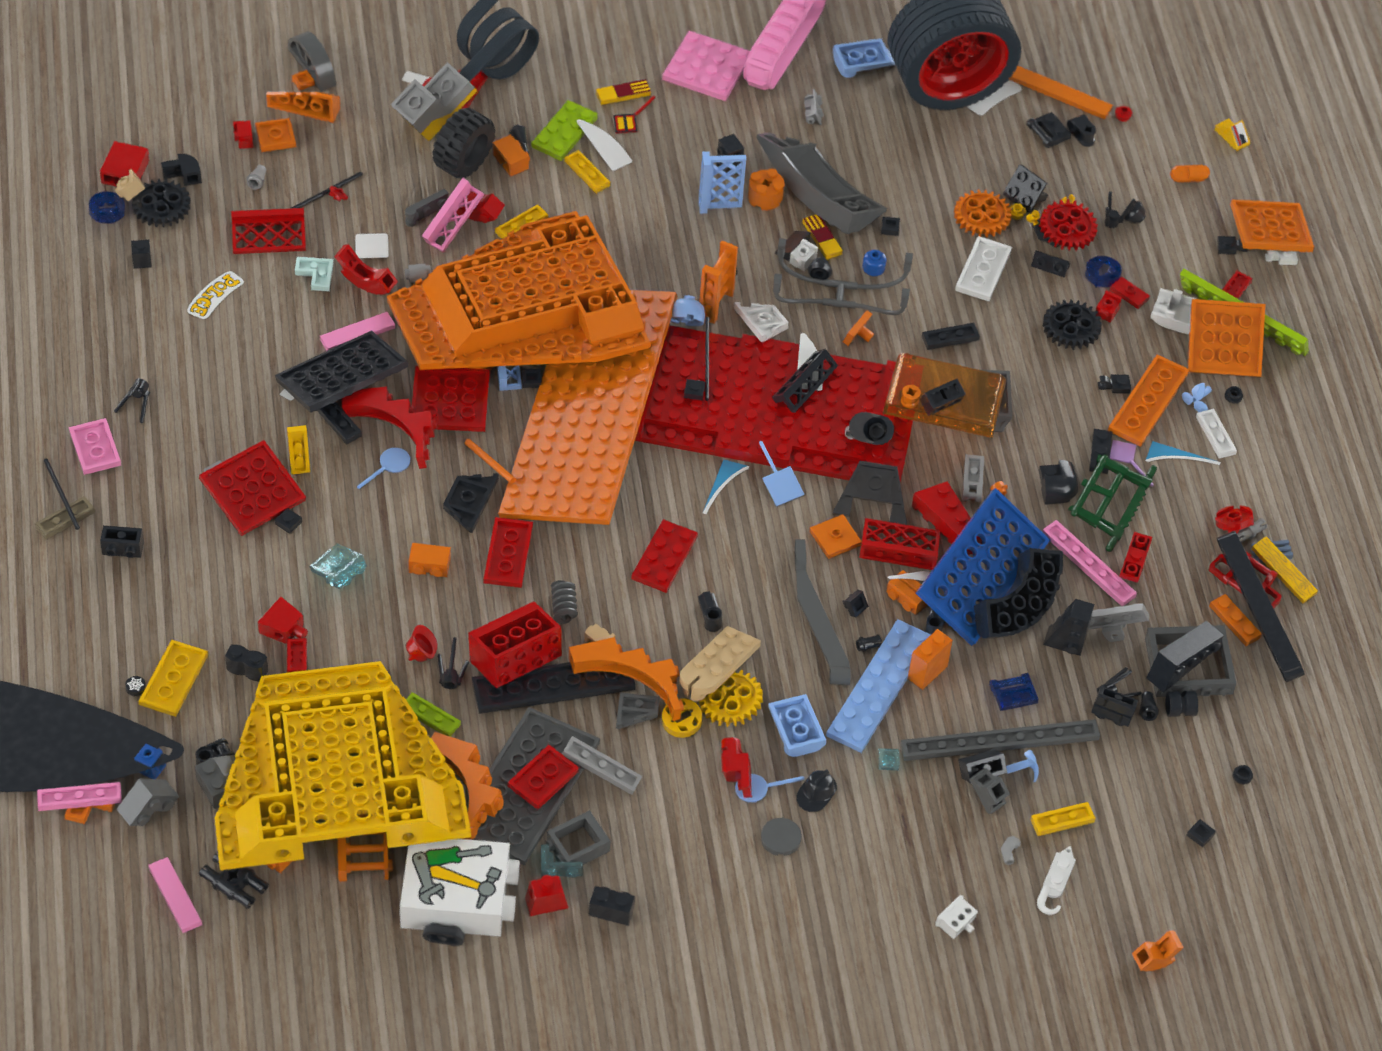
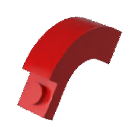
M349 244L343 245L334 256L343 268L340 272L352 284L369 293L387 294L398 282L388 268L374 269L362 262Z

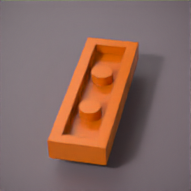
M1226 594L1210 602L1209 607L1245 646L1261 638L1262 633Z

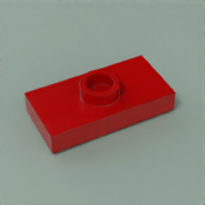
M1237 270L1222 290L1239 299L1251 284L1253 278Z
M1122 276L1110 287V291L1121 296L1123 300L1137 309L1150 298V295Z
M307 638L287 639V673L306 671Z

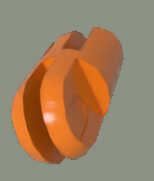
M1178 165L1172 168L1170 172L1171 179L1178 183L1202 182L1210 175L1209 168L1204 165Z

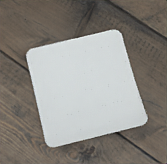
M357 234L355 236L356 254L359 258H386L389 256L387 234Z

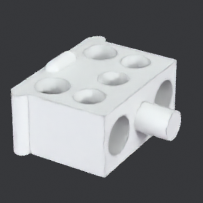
M960 895L938 916L935 925L942 928L955 939L964 929L969 933L973 932L975 928L970 923L976 918L978 911Z

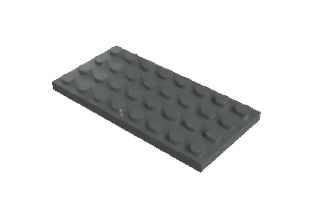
M529 707L489 769L492 777L490 786L501 790L504 799L503 807L500 811L498 810L495 817L487 815L486 821L481 824L477 830L476 837L472 840L510 843L509 859L520 860V864L525 865L578 780L584 767L573 762L579 767V772L538 810L508 787V781L548 745H551L562 754L572 736L594 749H597L600 744V738Z

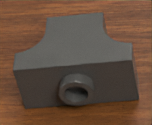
M988 768L982 769L969 779L988 814L994 813L1006 804L1005 798L1010 793L1002 778L994 776Z

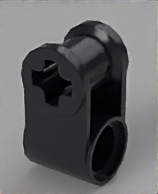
M1085 114L1067 121L1069 132L1075 136L1082 146L1090 147L1094 145L1096 127Z
M221 738L197 749L195 754L196 765L214 757L234 755L235 753L228 747L227 739Z

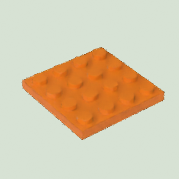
M1231 200L1230 206L1244 249L1313 252L1314 244L1300 203Z
M1192 299L1187 366L1190 369L1189 373L1261 377L1265 304Z

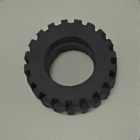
M463 108L455 112L451 118H448L446 124L442 126L440 133L436 137L437 140L434 142L432 155L436 166L458 179L471 176L483 164L484 159L489 155V151L493 146V141L495 140L494 133H496L493 122L471 108Z

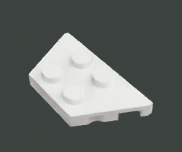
M734 302L735 311L761 342L788 329L789 322L775 305L751 303V307H743L740 305V302Z

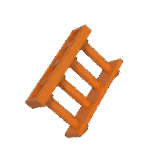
M725 241L720 242L719 259L714 267L705 265L702 269L699 302L704 306L705 319L709 317V322L713 324L718 320L719 302L723 296L733 297L738 247Z
M361 814L358 817L363 818L367 817L368 815ZM386 832L365 834H383L384 844L351 845L347 843L346 839L350 837L338 838L339 882L347 881V873H351V871L384 870V878L389 880V872H393L392 859H388ZM384 852V862L351 863V861H347V855H351V853Z

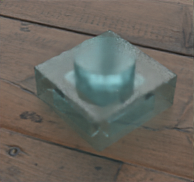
M879 748L878 769L899 771V749Z

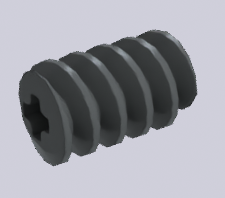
M558 580L551 584L553 619L559 624H566L578 615L576 610L577 599L575 597L576 586L572 582Z

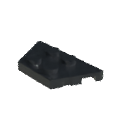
M493 473V476L482 477L481 474L457 476L443 503V509L466 530L473 533L499 480V474Z

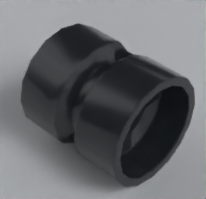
M1167 691L1165 696L1167 716L1179 717L1182 713L1184 716H1196L1198 713L1196 691H1183L1182 694L1179 691Z

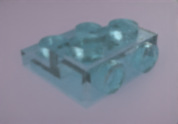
M338 543L310 565L313 573L324 577L327 584L338 589L348 586L352 578L362 574L365 571V567H367L362 554Z

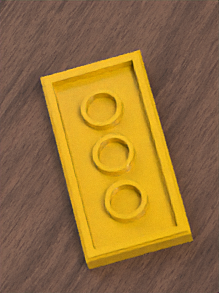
M171 639L138 701L139 705L176 717L208 657V651Z

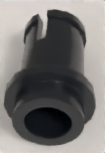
M879 634L867 638L859 637L856 640V648L858 651L866 652L867 649L880 647L882 643L879 642H882Z

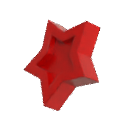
M332 185L329 188L331 191L329 195L334 197V200L340 202L341 199H348L349 196L343 192V188H336Z

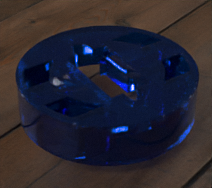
M110 191L99 192L89 200V215L97 222L105 224L114 223L122 219L125 214V201L117 193ZM104 203H107V206L115 205V207L99 208L104 206Z
M1095 256L1087 262L1085 270L1086 278L1095 287H1111L1122 274L1120 263L1108 256ZM1103 264H1108L1110 268L1107 273L1099 275L1100 272L1098 270Z

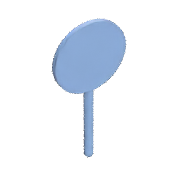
M401 448L385 450L380 456L382 467L360 483L357 488L360 489L384 470L392 473L404 471L410 464L409 454Z
M751 774L752 798H744L742 790H738V781L735 791L741 800L757 802L765 797L768 787L802 781L805 777L801 776L767 783L763 777Z

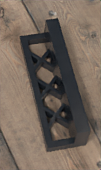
M826 349L815 351L772 396V399L775 403L784 401L792 413L796 412L838 367L837 363ZM825 359L830 364L828 370L823 369V361ZM814 371L818 372L817 381H812V373ZM803 383H808V390L806 393L802 392ZM792 394L797 395V403L795 405L789 399Z

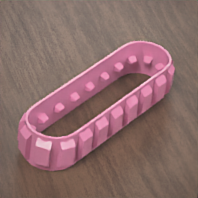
M782 0L746 59L743 78L747 80L750 86L767 90L773 89L777 85L819 19L826 0Z

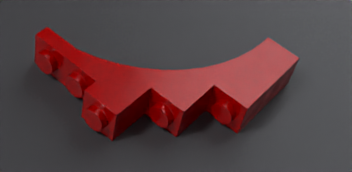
M387 386L360 389L352 395L342 398L343 411L349 417L377 418L394 424L403 430L416 445V460L419 469L427 468V460H430V452L427 449V445H430V438L435 437V429H438L437 419L433 418L431 411L415 413V407L411 406L409 399L393 400L392 393L389 394Z

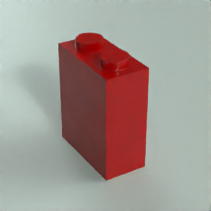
M114 141L100 169L101 183L117 187L116 184L124 176H128L131 169L141 180L150 161L148 148Z

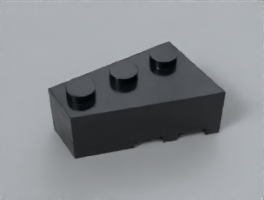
M1075 599L1065 609L1064 613L1056 619V622L1049 626L1043 645L1081 656L1095 604Z

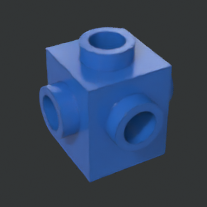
M145 744L134 760L152 767L163 751L160 748L156 749ZM166 763L139 773L151 779H156L166 767Z

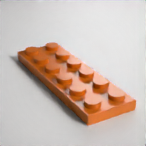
M1157 354L1109 425L1108 431H1113L1112 434L1141 447L1188 376L1190 369Z

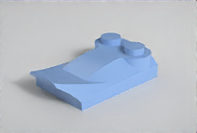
M881 38L833 45L834 61L840 74L846 78L854 77L859 71L895 65L889 50L885 47Z
M806 694L768 704L783 741L784 752L787 755L797 757L817 752L826 745V738Z

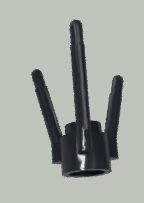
M1109 191L1108 207H1106L1105 226L1116 228L1119 223H1123L1124 217L1133 206L1135 199L1131 200L1120 216L1118 211L1112 210V192Z
M136 379L114 412L117 413L131 395L135 398L144 397L140 416V423H143L147 400L150 395V391L147 390L149 387L148 382L144 379Z
M456 637L452 641L449 669H446L445 672L443 670L442 656L438 654L439 683L446 689H455L457 685H461L462 678L469 664L468 660L465 661L459 675L453 669Z
M1125 667L1101 686L1118 692L1115 684L1131 674L1132 670H1128ZM1138 691L1127 693L1124 695L1129 697H1135L1141 695L1142 692Z

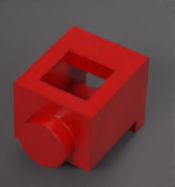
M251 120L233 121L234 140L238 142L239 149L253 148Z
M1106 290L1096 306L1097 316L1111 323L1120 309L1122 297Z

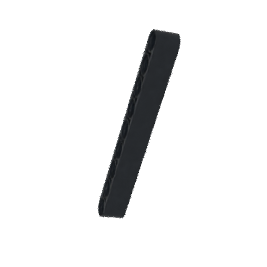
M1232 531L1217 537L1218 545L1285 682L1287 683L1304 676L1305 673L1237 533Z

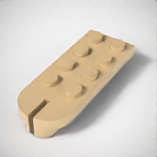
M727 626L681 670L679 681L680 685L684 688L685 697L688 698L691 691V700L700 701L707 694L716 691L760 647L761 640Z

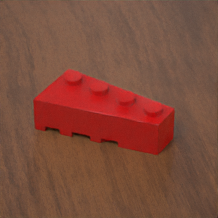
M948 481L915 492L913 495L911 507L915 511L918 510L927 522L930 521L936 527L935 530H940V534L942 533L952 545L971 517ZM976 536L977 542L982 545V539ZM967 549L968 555L973 554L971 550Z

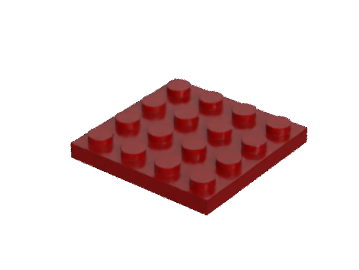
M415 365L412 406L415 407V413L431 411L433 418L437 419L438 429L435 430L485 432L490 369L447 368L420 370L419 366Z
M265 440L199 475L200 481L241 536L279 516L284 510L292 509L306 501L305 494Z

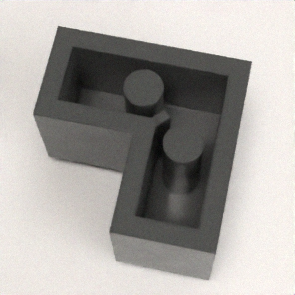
M138 779L117 810L130 826H144L149 822L150 817L155 811H169L172 809L179 795L167 780Z

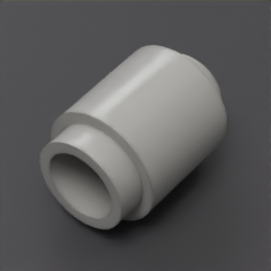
M408 265V269H405V279L409 280L410 283H415L419 279H426L428 274L431 273L430 265Z

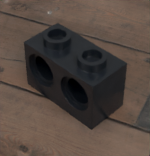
M954 379L925 392L920 401L927 415L930 416L961 402L966 394L958 379Z

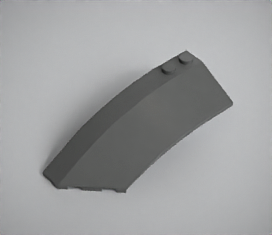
M773 133L757 134V139L772 166L783 177L788 188L809 209L828 221L829 225L838 227L845 234H851L852 232L860 231L887 211L886 207L862 194L845 181L817 150V144H800V140L786 137L785 140L779 139Z

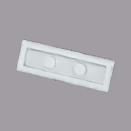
M1210 409L1198 412L1196 418L1218 458L1235 455L1237 450L1215 410Z

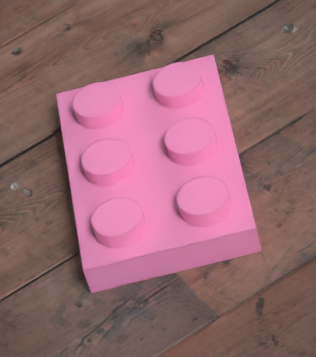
M106 418L69 427L84 475L121 466V460Z

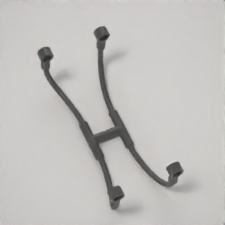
M779 238L777 256L780 265L786 272L808 282L837 287L836 299L783 298L779 295L782 274H775L773 292L778 301L784 303H819L827 306L852 309L862 308L888 315H899L907 307L910 289L902 288L901 308L896 311L859 304L854 301L843 300L844 288L856 290L857 288L881 289L901 283L911 270L913 253L905 254L903 275L889 283L867 285L840 280H820L801 275L786 266L783 260L786 239Z

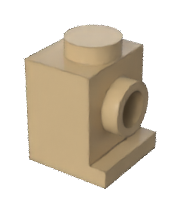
M132 169L129 170L130 174L128 176H124L119 180L115 189L116 193L121 198L125 197L127 201L145 189L142 181Z
M597 624L591 625L585 631L584 644L615 637V634L609 635L605 628H601Z

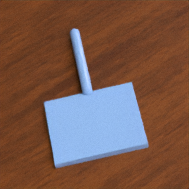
M760 441L759 444L774 472L762 479L776 507L805 495L791 466L777 471L763 441Z

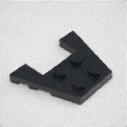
M859 461L833 510V514H843L846 517H850L852 500L857 498L892 504L890 522L907 525L898 467Z

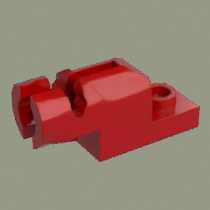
M734 737L724 738L721 741L722 773L727 782L738 781V790H742L744 798H752L749 754L742 752L739 739Z

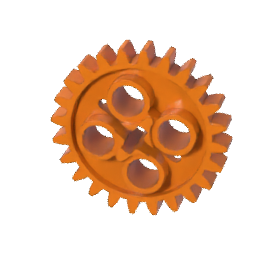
M979 189L977 193L971 190L970 195L964 193V197L960 196L959 201H956L954 219H956V224H960V229L966 228L965 233L971 231L972 236L977 233L979 237L982 234L986 238H988L989 234L995 237L996 232L1001 234L1002 230L1006 231L1011 221L1012 209L1009 208V203H1005V198L1000 199V194L994 196L993 191L987 194V190L984 193H981Z

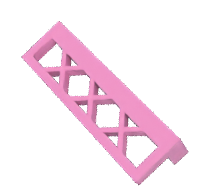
M462 178L422 235L426 243L444 253L484 196L483 192L472 187L469 181ZM470 191L477 194L474 200L467 202V196ZM461 207H465L466 212L463 215L457 216L456 211ZM455 221L456 226L454 229L447 231V224ZM445 235L446 240L442 246L435 243L438 237Z

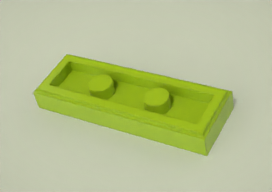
M413 692L406 698L417 715L418 720L441 734L451 737L461 725L459 719Z

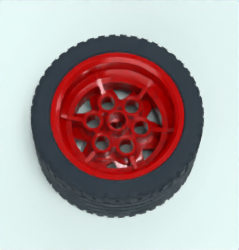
M910 0L899 11V14L896 15L890 26L887 38L889 52L909 95L918 104L935 110L960 109L991 96L993 92L998 91L1011 78L1021 58L1022 48L1020 39L1001 0Z

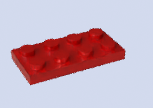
M495 517L483 583L522 588L533 522Z
M663 519L633 571L631 580L667 593L694 545L698 532Z

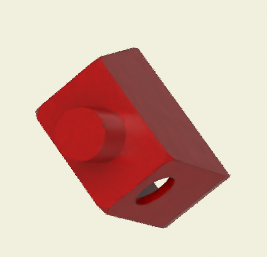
M281 596L258 621L260 634L285 644L287 639H292L294 636L306 638L308 630L303 627L302 613Z
M544 875L541 879L530 882L525 896L529 916L568 909L559 876Z

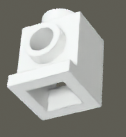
M802 239L801 243L790 253L789 263L805 271L812 261L817 258L818 247Z

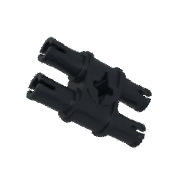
M215 853L212 860L219 864V856ZM206 864L203 866L205 870L201 868L199 871V876L209 881L214 890H219L229 900H236L246 909L251 908L249 904H254L255 897L242 889L249 885L260 894H263L264 891L262 889L266 891L269 886L268 882H265L256 875L254 869H249L248 867L227 869L219 874Z

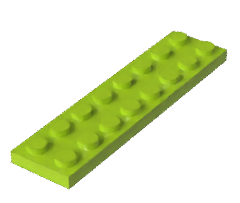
M1184 268L1180 273L1182 289L1189 294L1195 293L1201 300L1242 302ZM1265 315L1264 337L1268 338L1270 336L1274 338L1278 345L1290 347V350L1296 355L1302 354L1305 356L1309 352L1308 338Z

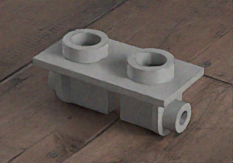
M813 89V94H807L804 98L805 120L808 124L818 121L822 125L821 118L824 115L820 105L823 102L821 95H817L815 89Z

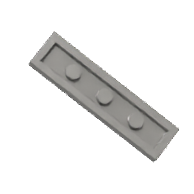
M573 736L562 753L566 758L631 795L642 778L640 774Z

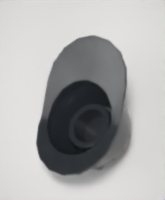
M861 412L852 417L849 423V430L856 440L883 445L892 438L894 425L888 417Z
M829 770L812 772L798 790L796 795L797 803L803 810L808 812L820 811L835 794L837 783L829 774Z

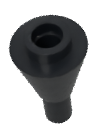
M522 125L513 126L509 134L515 140H518L521 148L529 154L526 145V127Z

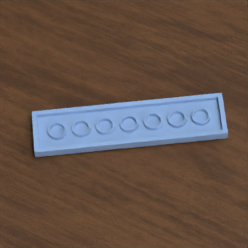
M897 619L827 730L826 736L862 753L908 678L912 652L931 634Z

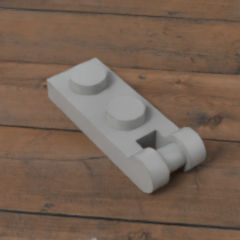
M965 454L962 500L964 501L972 499L975 502H981L984 456ZM969 489L976 490V492H969Z

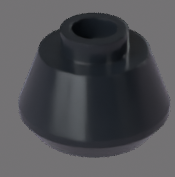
M1141 201L1134 202L1124 217L1125 221L1136 224L1141 223L1145 219L1146 210Z
M823 257L814 259L808 267L809 275L815 279H828L832 275L830 262Z

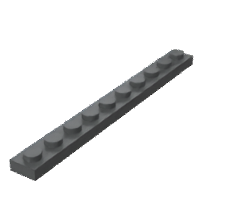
M1096 719L906 739L901 740L900 745L904 761L983 753L994 749L1003 751L1099 740L1100 734Z

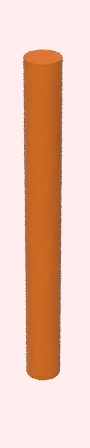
M471 439L465 441V445L510 484L515 483L516 478Z

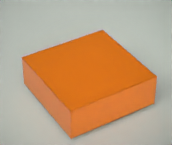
M308 70L291 76L299 91L315 85V80Z

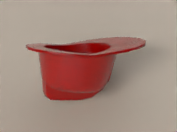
M417 625L406 643L409 661L415 659L418 662H424L427 659H433L438 648L436 637L424 625Z

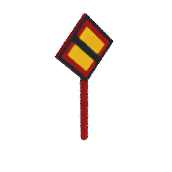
M652 96L634 114L613 115L615 133L638 132L636 116L655 99V96Z

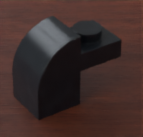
M181 153L177 154L178 159L161 162L163 179L181 176L184 186L202 183L199 163L193 156Z

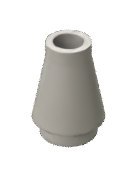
M258 165L247 176V185L251 189L257 190L263 186L267 171L266 167Z

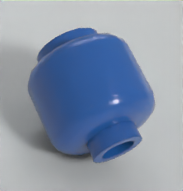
M870 250L865 253L862 265L864 272L870 276L882 275L886 269L887 259L885 254L879 250Z

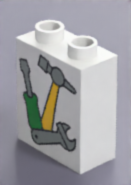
M453 839L409 845L400 903L401 928L424 930L426 925L436 923L445 927H458L466 934L501 936L502 922L514 921L516 896L506 895L507 884L518 885L520 860L509 859L510 843Z

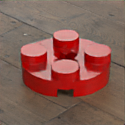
M1240 505V509L1228 506L1216 513V526L1222 530H1227L1228 533L1232 531L1238 533L1239 530L1254 525L1253 511L1247 506Z

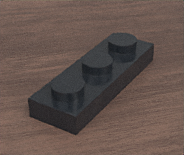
M974 322L922 332V339L927 350L979 341L980 338Z
M337 402L328 404L317 411L346 445L362 437V431Z

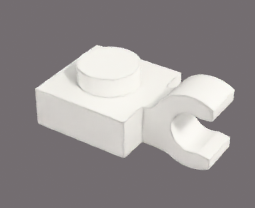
M1267 250L1268 254H1265L1266 261H1278L1279 265H1297L1298 262L1296 251Z

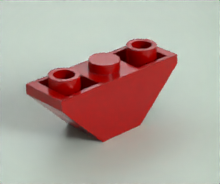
M1134 532L1119 576L1120 578L1138 583L1153 537Z

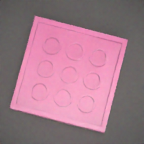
M688 31L664 71L662 80L726 101L744 71L746 59L750 51Z

